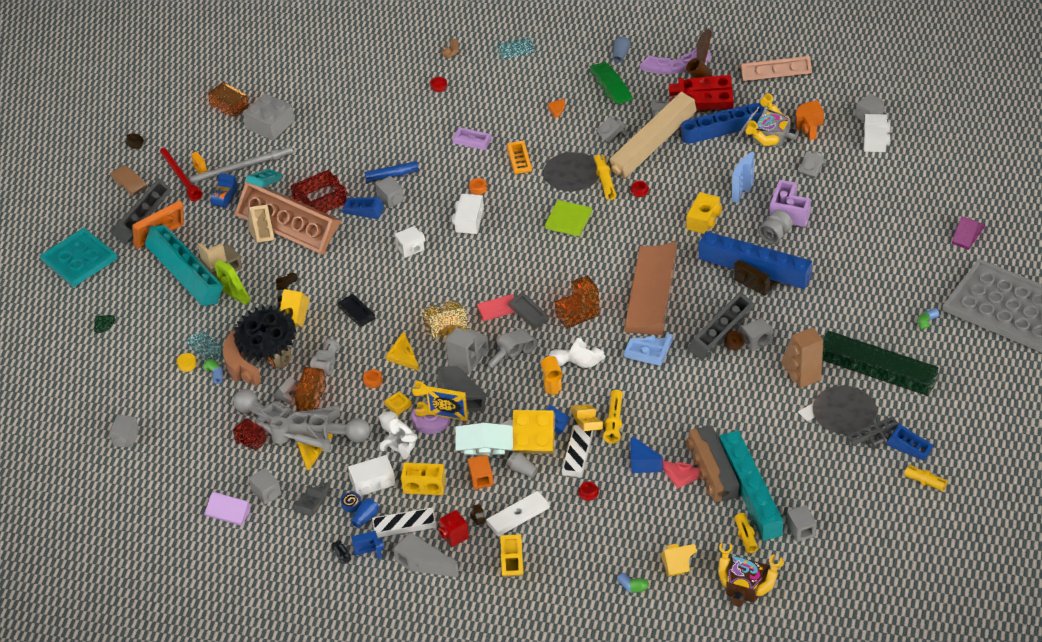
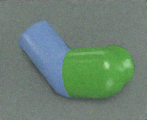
M934 308L919 315L917 324H919L920 329L923 330L930 327L928 321L939 317L938 309Z
M208 359L203 364L204 370L207 369V372H213V382L215 384L222 383L223 368L215 360Z
M621 573L617 578V581L630 593L642 592L649 587V582L646 579H630L625 573Z

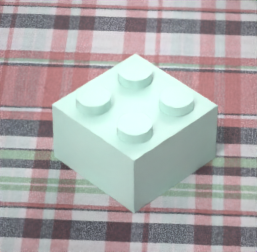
M492 423L455 426L456 451H464V455H476V453H478V456H490V453H493V455H504L505 451L513 450V426Z

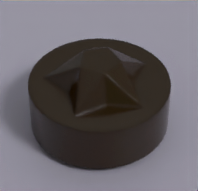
M131 133L127 135L125 143L131 148L139 149L143 146L144 139L139 134Z
M481 504L472 505V511L470 512V517L476 525L485 523Z

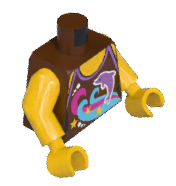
M721 542L719 549L722 557L719 560L718 575L722 586L726 587V594L732 597L731 603L734 606L741 607L744 600L756 602L759 596H763L773 589L778 576L777 569L784 565L782 557L778 564H774L776 555H771L769 562L772 567L770 569V565L733 555H731V558H728L733 547L730 543V549L723 551V542Z

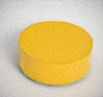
M191 353L181 354L177 358L179 370L184 372L193 370L197 365L196 357Z

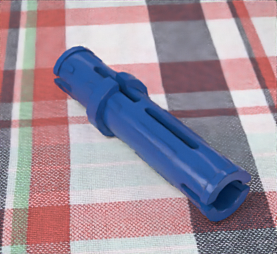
M417 161L405 164L397 163L395 166L367 172L364 171L366 183L385 179L389 176L404 177L405 174L419 172Z

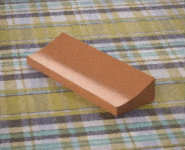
M245 182L234 214L249 221V207L268 205L273 233L319 254H325L333 234L342 222L340 219L266 186L262 188Z
M677 241L658 246H640L625 322V332L663 335L677 258Z

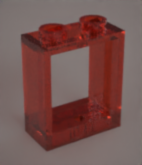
M329 169L290 186L293 199L324 213L344 205L347 200L346 195H348L346 187L339 183L338 177L333 175ZM329 185L334 190V192L310 201L306 196Z

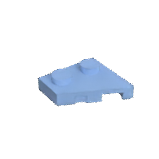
M667 334V338L655 339V336L630 338L624 351V357L662 366L673 341V335Z

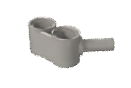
M525 329L504 333L497 341L500 349L499 352L487 364L493 369L505 355L514 358L521 351L526 354L530 353L536 348L537 340Z

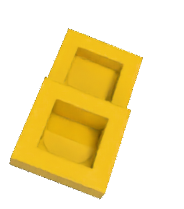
M590 404L571 406L573 417L583 431L603 429V421L596 417V409Z

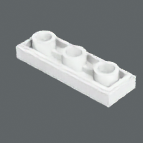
M536 491L487 518V525L499 537L549 509V503Z

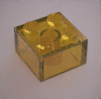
M455 300L444 302V306L437 307V305L428 306L425 311H421L426 333L433 339L451 334L455 328L461 330L470 329L465 306L455 302Z

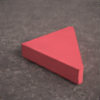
M663 459V470L677 489L700 479L699 468L693 467L691 464L672 463Z

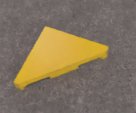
M402 332L387 353L386 360L418 371L419 364L408 342L406 333Z
M328 434V439L331 440L333 434ZM297 442L306 470H310L323 450L319 447Z

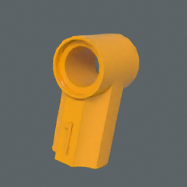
M547 356L540 363L543 370L545 393L556 395L562 389L561 377L563 373L555 356Z

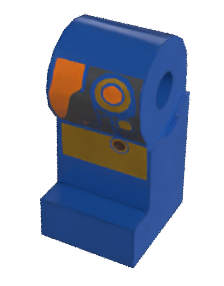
M220 173L218 177L219 182L211 194L210 201L212 206L227 208L238 190L236 176Z

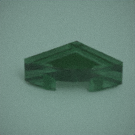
M95 316L94 333L98 334L110 329L115 322V316Z

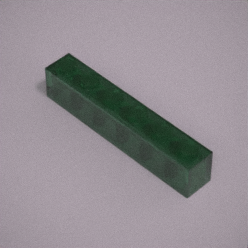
M829 330L823 338L822 361L928 397L937 382L939 367Z

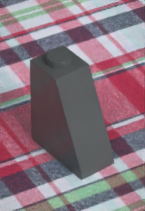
M458 366L439 367L437 376L438 388L465 392L467 411H484L486 393Z

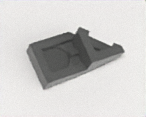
M323 483L322 487L317 488L312 487V485L307 486V493H304L294 504V511L313 517L324 501L330 489V483Z

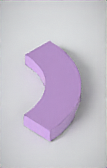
M697 47L690 53L681 56L680 59L675 60L649 55L640 64V70L657 74L686 72L688 62L696 58ZM710 52L707 53L706 62L711 58Z

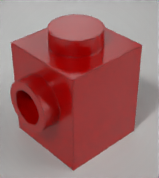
M457 510L439 519V534L447 541L451 548L469 539L468 524Z

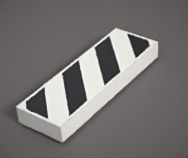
M574 425L562 468V475L582 478L594 430L583 431L579 425Z
M433 507L372 518L377 537L436 528Z

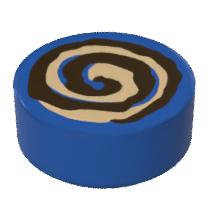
M348 492L341 498L342 509L346 512H356L361 504V497L355 492Z

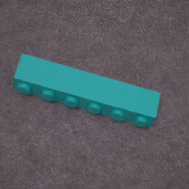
M166 225L150 226L145 246L202 306L218 304L223 287L220 281Z
M739 430L720 435V443L740 484L739 493L762 540L766 541L782 536L783 519Z

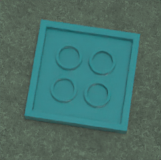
M84 227L39 255L44 264L72 287L77 286L118 259L114 251Z

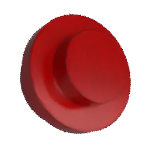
M435 77L430 81V86L435 92H443L447 87V80L443 77Z
M639 180L631 186V193L636 197H643L649 193V187L646 182Z
M587 481L581 484L578 493L581 499L591 501L598 497L599 489L595 483Z

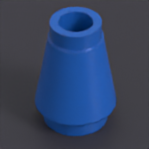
M371 498L362 500L353 518L350 520L355 527L360 528L378 514L379 505Z

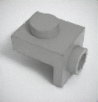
M612 116L596 129L607 143L619 132H622L624 135L627 134V131L624 129L626 125L619 118L615 120Z
M815 151L813 153L806 152L798 171L800 174L816 179L821 166L825 165L826 161L821 153Z

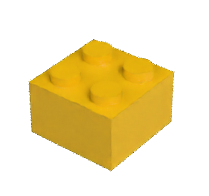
M513 410L512 451L517 453L554 454V411Z

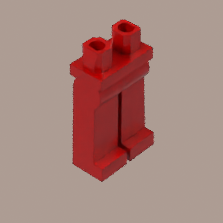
M731 74L685 80L684 78H678V83L669 84V96H675L683 92L695 100L696 111L729 110L734 108Z

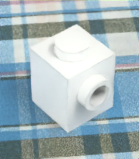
M415 226L395 234L396 247L404 258L424 250V234L421 231L419 232Z

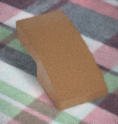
M126 165L110 173V176L120 188L124 187L132 197L147 187V184Z

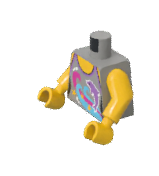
M766 93L760 100V104L763 107H768V109L765 108L757 123L751 120L747 124L745 131L748 135L753 134V143L762 144L763 146L780 147L784 144L786 138L796 140L798 130L790 128L791 119L785 116L775 104L771 103L773 96L770 93Z

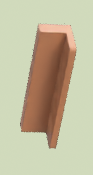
M810 56L739 65L742 82L812 73Z

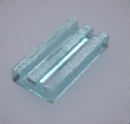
M531 38L497 44L501 59L535 53Z
M203 330L199 331V335L194 334L192 339L190 337L187 338L188 345L206 361L208 359L217 360L223 356V348ZM196 342L201 344L213 357L209 356Z

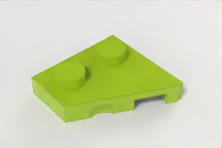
M219 259L214 265L217 279L223 285L222 292L247 305L251 299L234 268L229 263L226 264Z

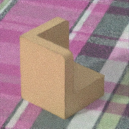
M202 243L198 244L200 258L210 269L215 268L214 264L219 259L223 262L226 261L222 244H218L210 249H207Z

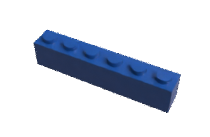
M705 231L699 241V259L734 269V264L741 260L770 275V280L801 289L806 288L812 277V260Z

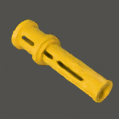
M620 390L611 391L609 414L604 422L606 430L603 433V439L607 443L612 444L619 442L621 439L619 431L622 427L620 413L623 393Z

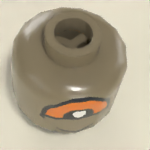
M287 346L288 351L282 350V356L275 354L274 360L270 356L265 363L278 369L286 367L291 360V349Z

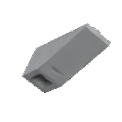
M410 532L394 547L395 561L410 571L450 577L459 576L456 560L443 554L437 547H432L420 536H415Z

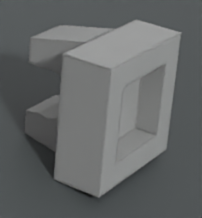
M290 376L279 387L273 397L278 401L281 399L289 404L293 400L289 393L297 396L300 392L294 384L296 381Z

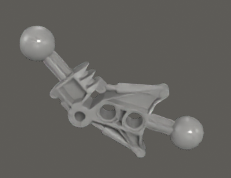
M249 389L239 390L234 395L233 404L235 409L240 413L247 414L253 412L260 416L256 419V428H263V430L270 433L272 441L277 444H283L290 438L295 439L296 442L319 447L324 452H329L331 445L328 434L346 435L350 441L355 443L364 442L370 435L368 422L361 418L352 419L348 424L333 423V421L340 417V407L338 405L317 410L295 412L279 401L272 402L265 407L258 403L256 394Z

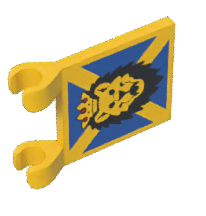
M421 381L414 383L413 395L421 396L427 394L428 405L424 402L417 403L419 409H415L416 416L434 415L468 421L465 392L430 387Z

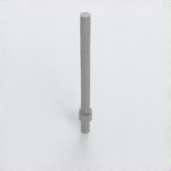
M291 146L280 150L274 149L264 155L190 176L189 179L191 183L218 176L220 173L225 174L272 159L275 161L282 156L292 154L293 149Z

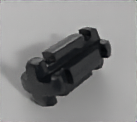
M337 540L331 544L332 550L335 551L334 553L338 559L342 560L341 563L346 564L351 561V555L344 544H341L342 541Z

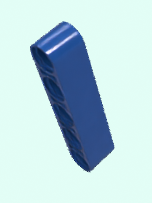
M753 103L685 120L681 124V139L684 143L691 144L739 132L755 111L756 113L751 120L757 123L764 111V107L760 103Z

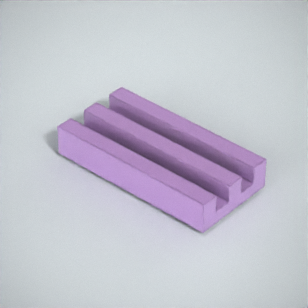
M459 127L452 140L455 144L486 150L489 141L492 140V134Z

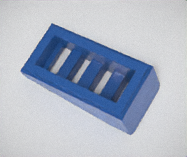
M380 197L347 198L342 212L379 219L384 205Z
M901 424L897 426L887 442L888 446L923 461L934 447L933 444ZM921 447L925 448L923 452L919 451Z

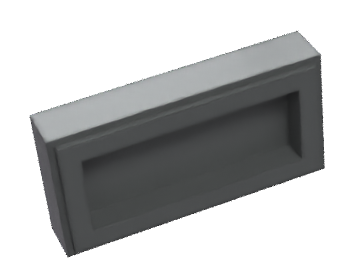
M523 292L509 301L508 306L534 330L549 319V315Z

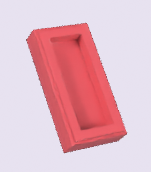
M511 294L477 304L482 320L487 321L515 313L508 306L509 301L515 298L514 295Z

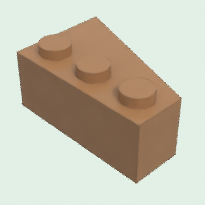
M813 327L792 335L781 361V364L790 374L791 380L796 382L800 388L821 380L823 339Z

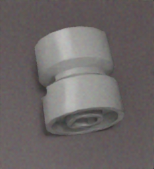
M775 210L759 227V235L765 242L777 244L790 230L793 222L786 212Z

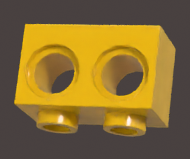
M404 463L401 475L403 494L444 495L446 483L444 464Z

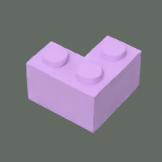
M779 180L770 203V215L775 210H782L791 217L793 225L806 227L810 217L811 199L797 196V183Z

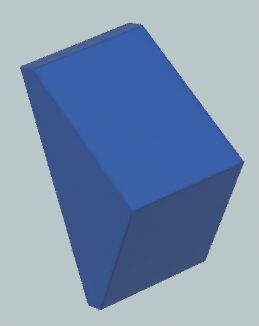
M632 436L630 438L632 473L661 472L663 470V456Z

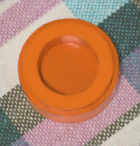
M482 178L471 180L469 182L470 192L474 195L484 194L487 191V182Z
M376 369L366 371L363 374L364 385L368 388L379 387L383 382L382 373Z

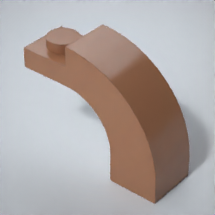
M233 330L223 345V356L227 372L236 382L242 378L245 382L257 386L261 383L259 369L243 359V353H240L235 345L233 337L235 330Z

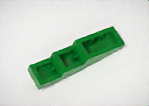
M602 62L589 66L590 72L597 77V83L604 88L605 95L618 105L633 100V96L622 79L608 63Z

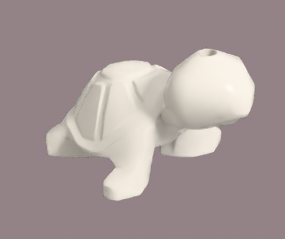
M576 338L571 350L555 349L549 353V356L557 358L559 366L570 361L581 368H591L605 358L604 351L595 347L592 350L587 349L586 343L580 338Z
M392 411L383 412L379 415V421L382 428L389 432V434L380 443V450L385 451L388 446L394 451L400 452L403 459H408L411 450L415 447L417 435L405 423L398 420L397 414Z

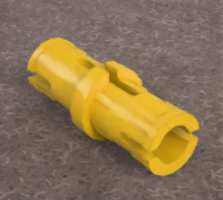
M911 464L905 470V477L914 479L923 486L928 485L941 492L947 486V479L938 477L929 470L924 471Z
M739 513L734 517L739 530L738 536L743 541L746 552L754 553L759 549L754 537L755 531L750 526L747 515Z

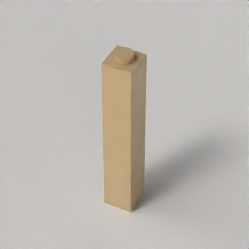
M680 92L610 158L613 173L624 178L629 176L681 126L683 121L688 120L696 112L695 100Z

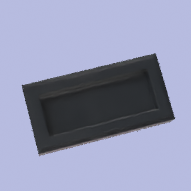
M354 294L338 302V307L360 328L376 319L375 314Z

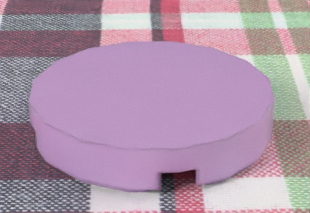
M415 408L411 415L414 428L424 434L439 433L446 429L451 421V418L434 415L416 416Z

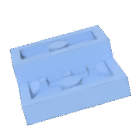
M753 152L747 154L738 163L732 174V202L739 203L742 192H750L754 181Z

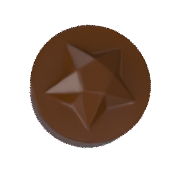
M730 331L726 335L724 342L729 349L737 351L742 348L745 339L741 333Z

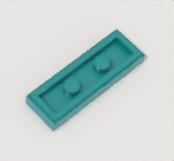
M267 168L248 175L246 182L263 188L281 181L283 174Z

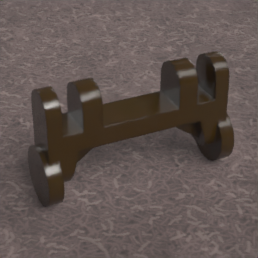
M289 273L287 276L277 278L276 289L288 290L289 285L297 281V274ZM282 295L277 298L278 307H281Z

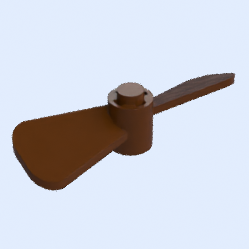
M709 28L698 39L696 58L691 59L686 66V71L691 75V78L712 76V71L705 65L712 31ZM697 110L696 112H705L707 110Z

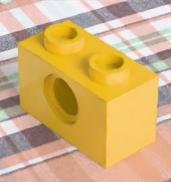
M699 192L686 216V229L704 234L705 231L709 232L711 228H714L716 217L720 216L722 212L720 197Z

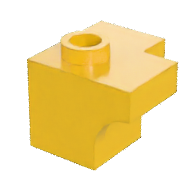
M672 544L666 546L667 549L661 553V558L667 577L688 573L690 571L689 558L697 553L696 545L679 547V544Z

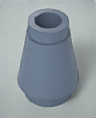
M618 37L614 41L613 60L617 63L623 61L631 47L628 38Z

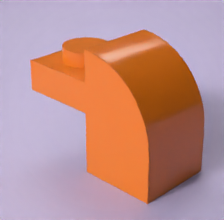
M815 100L804 103L797 108L796 129L802 130L809 140L817 139V126L822 125L824 122V110L819 101Z

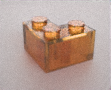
M589 275L571 281L572 295L555 301V314L565 329L600 316L599 289Z

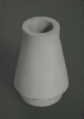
M513 452L507 461V466L510 467V470L531 478L538 471V467L534 466L521 452Z

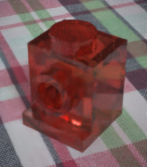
M245 418L233 429L235 443L237 444L242 443L245 447H250L256 451L266 442L264 428L248 418Z

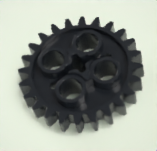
M263 305L261 310L255 307L254 313L248 311L249 316L242 315L243 321H237L238 327H234L235 334H233L238 351L242 352L244 357L249 356L250 360L256 357L257 362L262 357L267 361L270 356L274 360L275 354L282 356L281 351H288L287 345H293L292 340L296 339L294 333L297 332L291 315L287 314L285 309L281 311L280 307L274 310L272 305L268 309Z

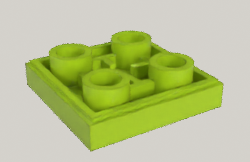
M557 200L545 223V229L580 237L592 214V207Z

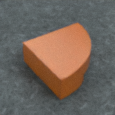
M564 98L548 103V109L554 118L562 115L565 109Z

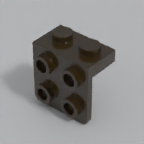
M741 260L734 264V280L764 296L779 283L770 280V275Z

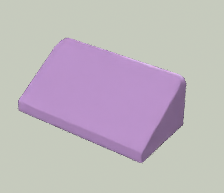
M212 492L205 516L242 526L250 513L249 502Z

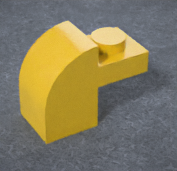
M521 534L500 536L502 577L524 576Z

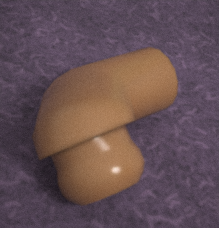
M457 39L450 40V48L446 46V49H442V54L445 58H451L459 52Z

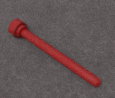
M161 148L160 153L186 187V194L191 201L201 199L203 195L201 189L198 186L192 185L168 150Z

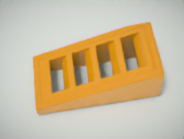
M525 141L507 143V153L514 174L532 172Z

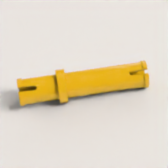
M600 154L594 157L597 167L596 173L600 177L605 198L609 200L610 196V200H613L617 194L610 176L611 170L606 163L605 156L602 154L600 157Z

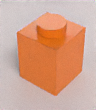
M488 456L468 458V468L473 489L494 486Z

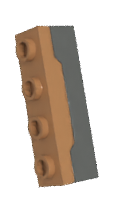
M713 426L690 429L689 437L686 439L687 449L691 450L693 462L699 467L700 478L706 483L707 494L711 495L714 503L738 498L740 484Z

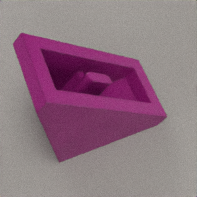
M961 216L952 244L969 250L985 228V224Z

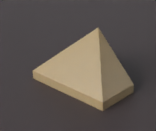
M268 205L249 207L248 230L256 243L275 240Z

